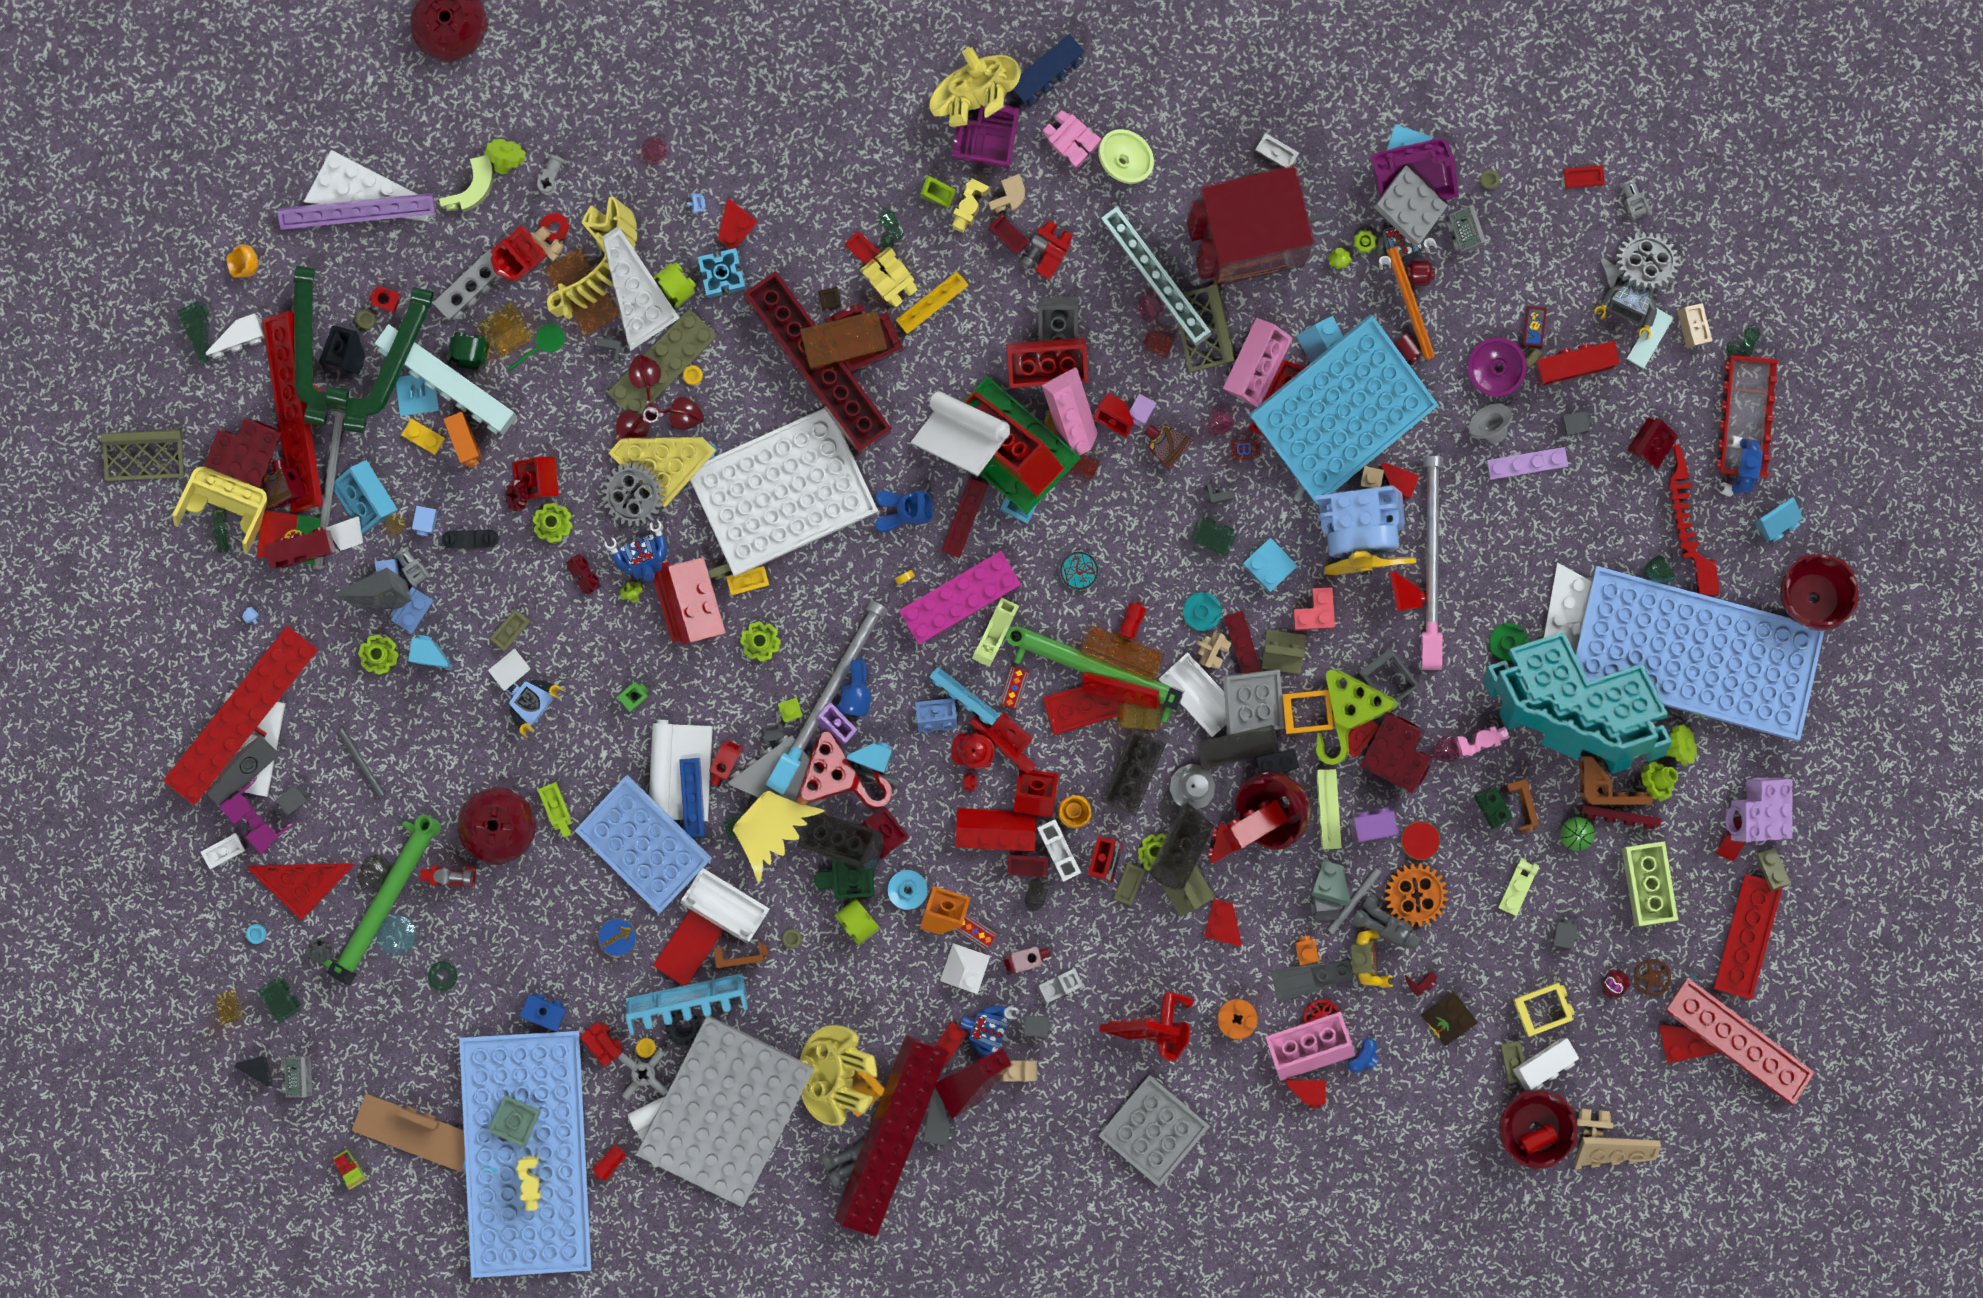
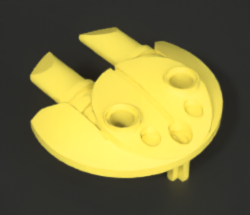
M966 47L962 54L968 64L946 77L935 89L929 103L932 114L934 116H946L949 114V126L955 127L967 125L968 111L981 108V105L985 106L984 116L986 118L1004 107L1006 93L1010 92L1020 79L1021 70L1015 59L1005 55H993L979 59L973 47Z
M840 1025L825 1026L817 1030L806 1042L800 1056V1061L814 1067L801 1094L802 1100L813 1117L824 1124L834 1126L843 1125L846 1119V1109L864 1114L873 1099L872 1096L851 1089L854 1071L856 1070L874 1077L877 1076L874 1056L858 1051L855 1048L859 1042L857 1034L851 1029Z

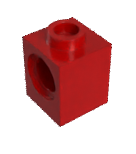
M377 286L376 290L373 289L369 297L370 304L373 307L393 314L396 313L401 299L399 293ZM385 294L388 295L389 301L386 304H381L379 301L380 297Z

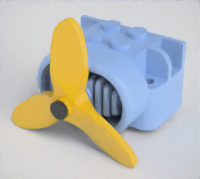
M1385 486L1315 496V500L1319 502L1321 528L1324 534L1327 535L1329 555L1335 558H1349L1325 566V574L1342 575L1361 572V575H1371L1374 568L1417 563L1415 557L1385 558L1375 556V554L1395 551L1400 546L1398 532L1405 526L1402 492L1396 487Z

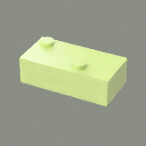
M1665 841L1623 848L1622 854L1634 926L1640 927L1677 921L1678 916Z

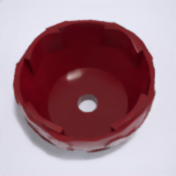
M417 0L411 12L410 28L417 46L425 54L443 62H453L473 54L482 44L485 33L488 30V18L480 0ZM443 12H448L451 18L447 22H442L440 15Z
M1824 553L1806 554L1798 558L1786 574H1784L1780 587L1781 602L1788 616L1803 627L1816 631L1830 630L1840 626L1856 610L1860 599L1854 571L1841 558ZM1815 594L1818 597V602L1811 603L1808 600V595Z
M1278 772L1257 774L1242 783L1235 800L1236 815L1239 821L1244 818L1243 814L1253 809L1255 812L1260 809L1258 805L1264 801L1269 800V802H1272L1276 799L1288 818V821L1256 839L1254 842L1262 847L1273 850L1286 849L1296 843L1306 831L1310 821V800L1304 788L1296 780ZM1283 797L1289 800V805L1283 802Z
M493 787L476 792L468 798L458 816L457 832L463 848L488 865L506 864L526 853L535 837L536 822L530 804L523 796L504 787ZM490 820L498 822V829L496 831L488 829L487 825Z
M1545 1090L1525 1091L1517 1095L1503 1110L1499 1121V1133L1505 1151L1521 1165L1532 1169L1553 1167L1574 1149L1578 1139L1577 1121L1573 1108L1560 1095ZM1538 1122L1541 1128L1544 1125L1551 1124L1558 1136V1140L1555 1143L1549 1144L1529 1156L1524 1150H1520L1519 1146H1521L1519 1138L1531 1132L1529 1128L1531 1123Z

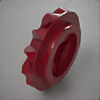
M521 480L510 481V484L506 486L507 492L505 495L507 499L505 502L508 503V508L513 511H522L528 501L527 487Z

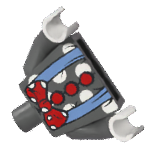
M1385 219L1388 229L1383 230L1381 236L1378 237L1375 251L1379 260L1380 270H1383L1384 264H1388L1389 268H1391V259L1387 254V250L1392 247L1398 248L1400 257L1403 259L1423 251L1424 246L1426 252L1430 253L1429 246L1437 248V245L1433 238L1426 235L1422 242L1415 247Z

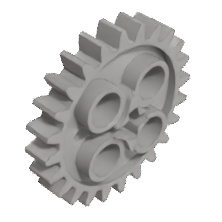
M1643 232L1641 237L1635 234L1633 239L1628 237L1626 242L1623 241L1615 258L1617 261L1615 267L1619 268L1618 275L1624 274L1622 281L1628 279V286L1635 284V290L1640 286L1643 292H1645L1646 288H1649L1651 293L1654 287L1661 291L1662 285L1667 288L1669 282L1673 283L1674 278L1678 274L1677 270L1680 267V264H1678L1680 257L1676 256L1677 250H1672L1673 244H1666L1667 238L1661 241V235L1653 238V233L1651 232L1649 237H1646V234Z
M627 462L625 467L623 464L618 465V469L614 468L611 470L613 475L608 474L606 476L610 481L603 482L607 488L601 490V492L606 493L602 500L608 501L604 507H610L611 510L608 514L615 513L614 520L621 518V524L626 523L627 520L629 526H632L634 521L637 526L641 525V522L646 524L649 522L648 518L652 520L655 518L654 514L660 513L657 507L664 505L660 500L664 499L665 496L661 495L660 492L665 490V488L659 487V484L663 481H656L658 473L652 475L653 468L645 470L646 464H642L640 467L638 462H634L633 465ZM628 476H632V477H633V479H634V484H633V485L629 484V482H628ZM640 480H643L642 485L637 489ZM644 487L648 488L650 492L649 497L644 495ZM637 489V490L635 491V493H634V496H635V497H634V498H631V499L629 500V498H630V497L632 496V494H633L631 491ZM618 491L623 494V501L618 499ZM629 500L626 508H624V504ZM633 503L639 506L638 512L633 510Z

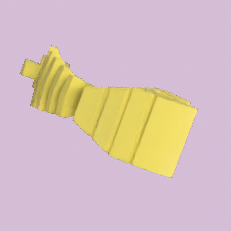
M613 196L608 199L606 215L593 206L589 207L582 220V224L596 239L598 246L604 253L602 237L618 226L634 249L635 242H637V225L634 214L629 208ZM606 253L600 264L586 277L567 287L562 283L558 284L559 290L551 293L547 299L549 312L556 317L564 315L567 319H571L573 317L571 300L585 309L588 308V305L583 297L592 303L597 302L596 297L589 289H594L602 296L606 294L598 284L603 281L610 287L613 286V282L607 277L610 269Z

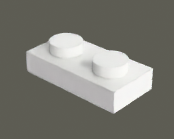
M1266 133L1255 150L1283 168L1292 166L1299 155V152Z
M235 833L201 851V854L209 869H213L246 850L238 834Z

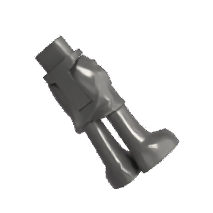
M1373 894L1368 896L1363 909H1360L1352 920V925L1355 927L1368 928L1379 933V937L1405 949L1408 947L1415 951L1423 938L1416 935L1417 932L1406 921L1399 920L1378 907V898ZM1368 915L1386 923V927L1374 921Z
M864 1141L838 1155L830 1156L827 1153L820 1155L826 1171L850 1159L855 1161L827 1173L834 1189L841 1186L842 1179L852 1174Z

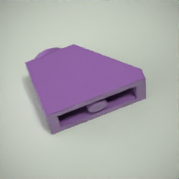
M831 702L817 715L822 733L830 732L838 746L845 744L857 731L851 722Z

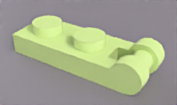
M1522 857L1498 907L1517 916L1539 868V865L1535 863L1532 865ZM1523 869L1529 872L1527 877L1521 875Z

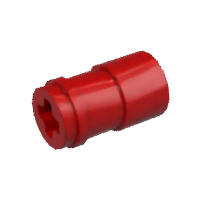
M1137 601L1136 604L1129 602L1121 627L1118 629L1119 635L1132 640L1137 637V631L1147 611L1146 608L1141 606V602Z
M1551 1124L1544 1125L1543 1128L1520 1137L1521 1146L1519 1147L1521 1151L1524 1150L1529 1156L1543 1147L1555 1143L1558 1140V1136Z
M616 1144L611 1146L607 1153L591 1168L596 1174L594 1177L597 1180L601 1178L606 1182L616 1171L615 1169L620 1163L625 1160L627 1154Z

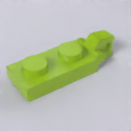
M557 782L538 789L552 826H554L555 830H561L563 838L571 836L572 834L568 826L572 824L571 816Z

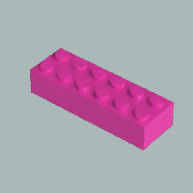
M1000 551L900 609L899 612L920 646L1021 587V583L1004 554Z

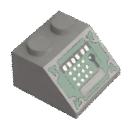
M1474 205L1448 215V220L1445 223L1448 232L1453 233L1452 245L1455 251L1458 250L1459 254H1463L1483 247L1486 241Z
M311 1056L284 1057V1061L281 1062V1071L285 1073V1081H282V1092L286 1094V1097L312 1096Z

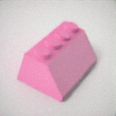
M1256 318L1250 328L1246 341L1242 344V349L1237 359L1233 363V368L1225 380L1223 389L1255 407L1261 405L1293 338L1275 324Z
M1075 367L1045 383L1042 387L1059 438L1080 456L1091 450L1098 432L1078 370Z
M1341 1012L1265 1037L1280 1081L1355 1056Z

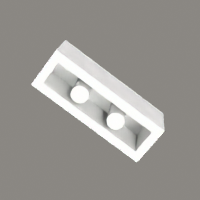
M1560 1038L1514 1068L1513 1071L1524 1090H1537L1543 1086L1542 1083L1547 1079L1550 1081L1558 1077L1559 1071L1563 1069L1568 1070L1575 1065L1574 1062L1579 1057L1568 1038Z

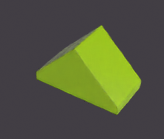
M927 176L920 196L922 199L950 208L956 190L931 176Z

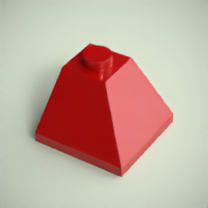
M1390 572L1397 611L1404 612L1424 608L1423 603H1426L1425 592L1421 591L1418 586L1397 572Z

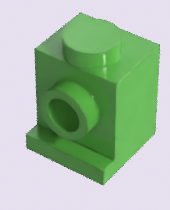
M634 682L617 698L632 713L649 698L647 695L649 690L642 682L639 685L637 682ZM634 692H637L639 694V698L637 700L632 699V694Z

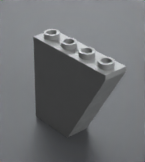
M785 735L784 738L777 741L779 743L774 749L769 747L761 753L763 755L762 758L759 760L754 758L746 764L747 769L742 772L738 770L733 773L728 783L730 786L758 798L769 790L798 803L796 798L810 759L803 751L799 758L801 765L783 795L766 786L783 753L788 754L796 741L792 735L790 737ZM813 766L814 771L817 772V773H820V772L817 770V768H816L815 766ZM807 783L808 789L810 791H815L814 786L810 783ZM826 799L806 804V806L817 807Z

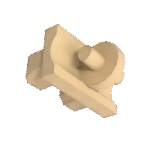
M541 227L536 232L530 233L548 254V257L553 261L560 259V253L565 245L558 239H555L549 245L546 242V239L551 235L549 230Z
M1213 632L1211 638L1206 636L1203 642L1197 640L1196 644L1200 646L1198 654L1202 655L1198 664L1209 668H1220L1223 659L1216 656L1218 650L1227 652L1231 646V643L1225 639V635Z
M1580 1109L1578 1119H1576L1577 1126L1591 1127L1590 1130L1583 1129V1135L1594 1138L1596 1136L1603 1137V1131H1598L1596 1128L1613 1129L1610 1111H1598V1121H1591V1110Z

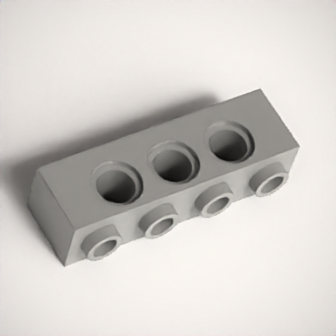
M490 249L433 302L450 322L459 320L464 315L462 311L465 308L474 306L478 302L477 297L481 293L486 294L493 287L491 284L496 279L500 281L503 278L493 270ZM484 269L491 270V275L488 278L481 277ZM471 282L477 284V288L473 292L467 291V285ZM461 296L462 303L460 305H453L454 297Z

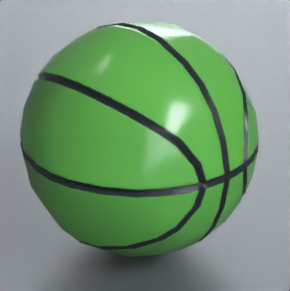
M1573 817L1563 823L1560 829V839L1569 850L1580 852L1591 846L1595 838V830L1587 819Z

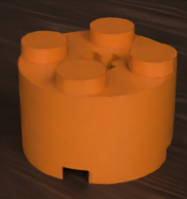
M1241 999L1229 1000L1218 1011V1027L1223 1034L1232 1039L1248 1037L1257 1026V1013L1254 1007L1247 1001ZM1234 1014L1242 1015L1240 1024L1232 1022Z

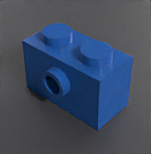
M536 992L534 996L528 995L520 1017L553 1031H559L567 1011L566 1008H563L564 1004L553 1000L552 1003L545 1000L546 996Z

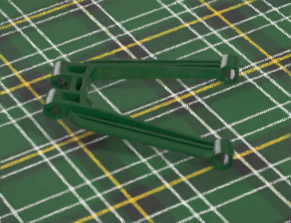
M296 266L294 272V380L298 398L308 404L304 423L325 426L328 411L346 413L343 430L364 434L368 416L381 412L391 396L426 317L428 308L431 307L433 291L413 287L409 308L370 395L364 399L349 398L348 389L329 386L327 393H324L314 388L313 282L317 269Z

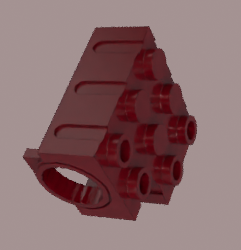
M858 303L856 306L853 305L842 309L825 319L851 374L856 373L860 369H865L875 362L889 358L895 353L904 351L887 312L869 320L862 304Z
M247 417L244 418L238 435L219 428L204 467L212 468L219 473L232 476L234 479L260 488L283 431Z
M1391 712L1386 713L1384 721L1380 725L1375 739L1371 743L1366 757L1360 766L1381 778L1389 780L1394 785L1406 789L1411 794L1416 793L1434 757L1417 749L1425 730Z

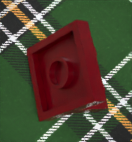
M1648 417L1629 446L1628 451L1658 470L1679 436L1663 420L1657 417L1653 420Z
M883 807L857 828V831L881 860L909 838L886 807Z

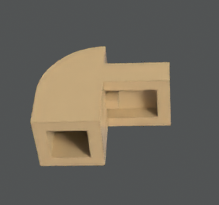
M1020 174L1001 181L1006 196L988 202L991 212L996 211V214L1007 210V206L1010 205L1013 213L1022 206L1025 199V187Z
M1037 1060L1011 1061L1012 1066L1001 1078V1081H1037Z

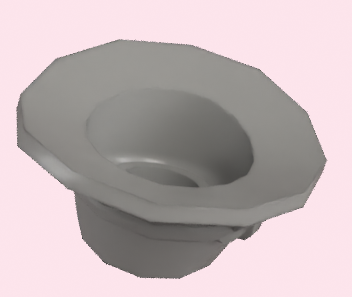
M1499 403L1490 404L1479 409L1471 418L1469 425L1471 436L1478 439L1485 438L1490 443L1502 441L1507 436L1508 426L1513 418L1510 408Z
M1188 764L1179 768L1171 777V795L1174 802L1183 809H1200L1207 806L1214 797L1215 782L1211 772L1201 765Z

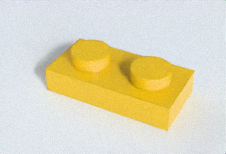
M412 418L401 436L435 456L445 441L444 437Z
M764 566L751 569L736 577L734 575L726 576L731 596L769 586Z

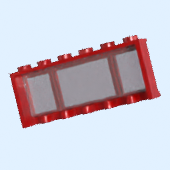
M1731 355L1729 360L1725 361V372H1728L1727 380L1724 379L1723 391H1726V399H1722L1721 411L1725 412L1724 419H1720L1719 430L1723 431L1722 438L1718 440V450H1721V457L1717 458L1716 469L1719 470V475L1737 476L1742 448L1738 449L1728 446V444L1731 445L1733 443V438H1730L1733 435L1759 442L1760 451H1763L1759 478L1767 479L1769 477L1767 470L1770 461L1769 447L1772 440L1771 424L1774 417L1772 413L1773 404L1775 403L1774 390L1777 382L1776 367L1779 359Z

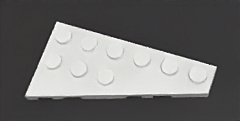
M331 150L304 203L328 204L417 194ZM430 215L411 216L402 218L427 222Z
M618 226L604 235L602 240L628 347L631 351L678 320L679 316Z
M1559 563L1556 565L1544 638L1564 632L1575 653L1592 581Z

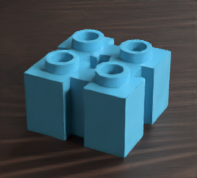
M736 248L721 251L722 256L717 258L713 254L698 257L702 275H707L708 278L703 280L708 298L723 295L722 290L729 289L731 293L746 290L742 271L737 272L736 269L741 267ZM723 269L727 274L724 277L717 276V273H720L719 270Z

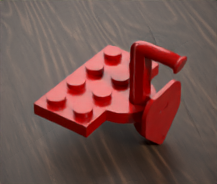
M1168 991L1164 993L1162 998L1159 1023L1156 1022V1019L1145 1017L1144 1020L1133 1018L1132 1021L1123 1019L1120 1022L1108 1021L1107 1024H1100L1099 1032L1128 1040L1143 1039L1154 1041L1157 1044L1159 1055L1164 1060L1176 1062L1189 1043L1190 1025L1187 1022L1172 1023L1175 1002L1190 1008L1194 1003V999Z

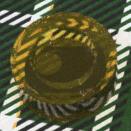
M396 514L389 516L385 521L386 530L391 534H400L405 529L404 519Z

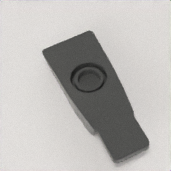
M258 736L229 760L218 775L219 780L206 794L217 805L222 804L233 792L235 793L275 760L279 753L262 736Z
M1349 960L1331 964H1308L1271 971L1277 1001L1316 992L1330 987L1334 983L1353 979Z

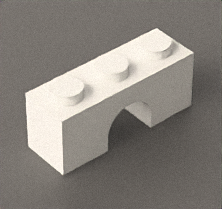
M1056 820L1038 827L1037 829L1062 881L1064 882L1080 874L1081 871Z

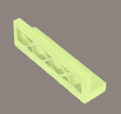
M1336 769L1316 770L1321 850L1339 849L1342 846Z

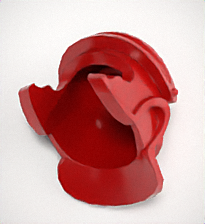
M977 732L970 735L960 733L953 741L951 758L955 764L965 765L969 769H990V763L994 758L995 745H993V742L988 737Z

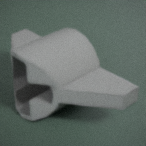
M1603 258L1601 263L1605 278L1608 281L1609 287L1613 288L1618 277L1619 268H1616V265Z

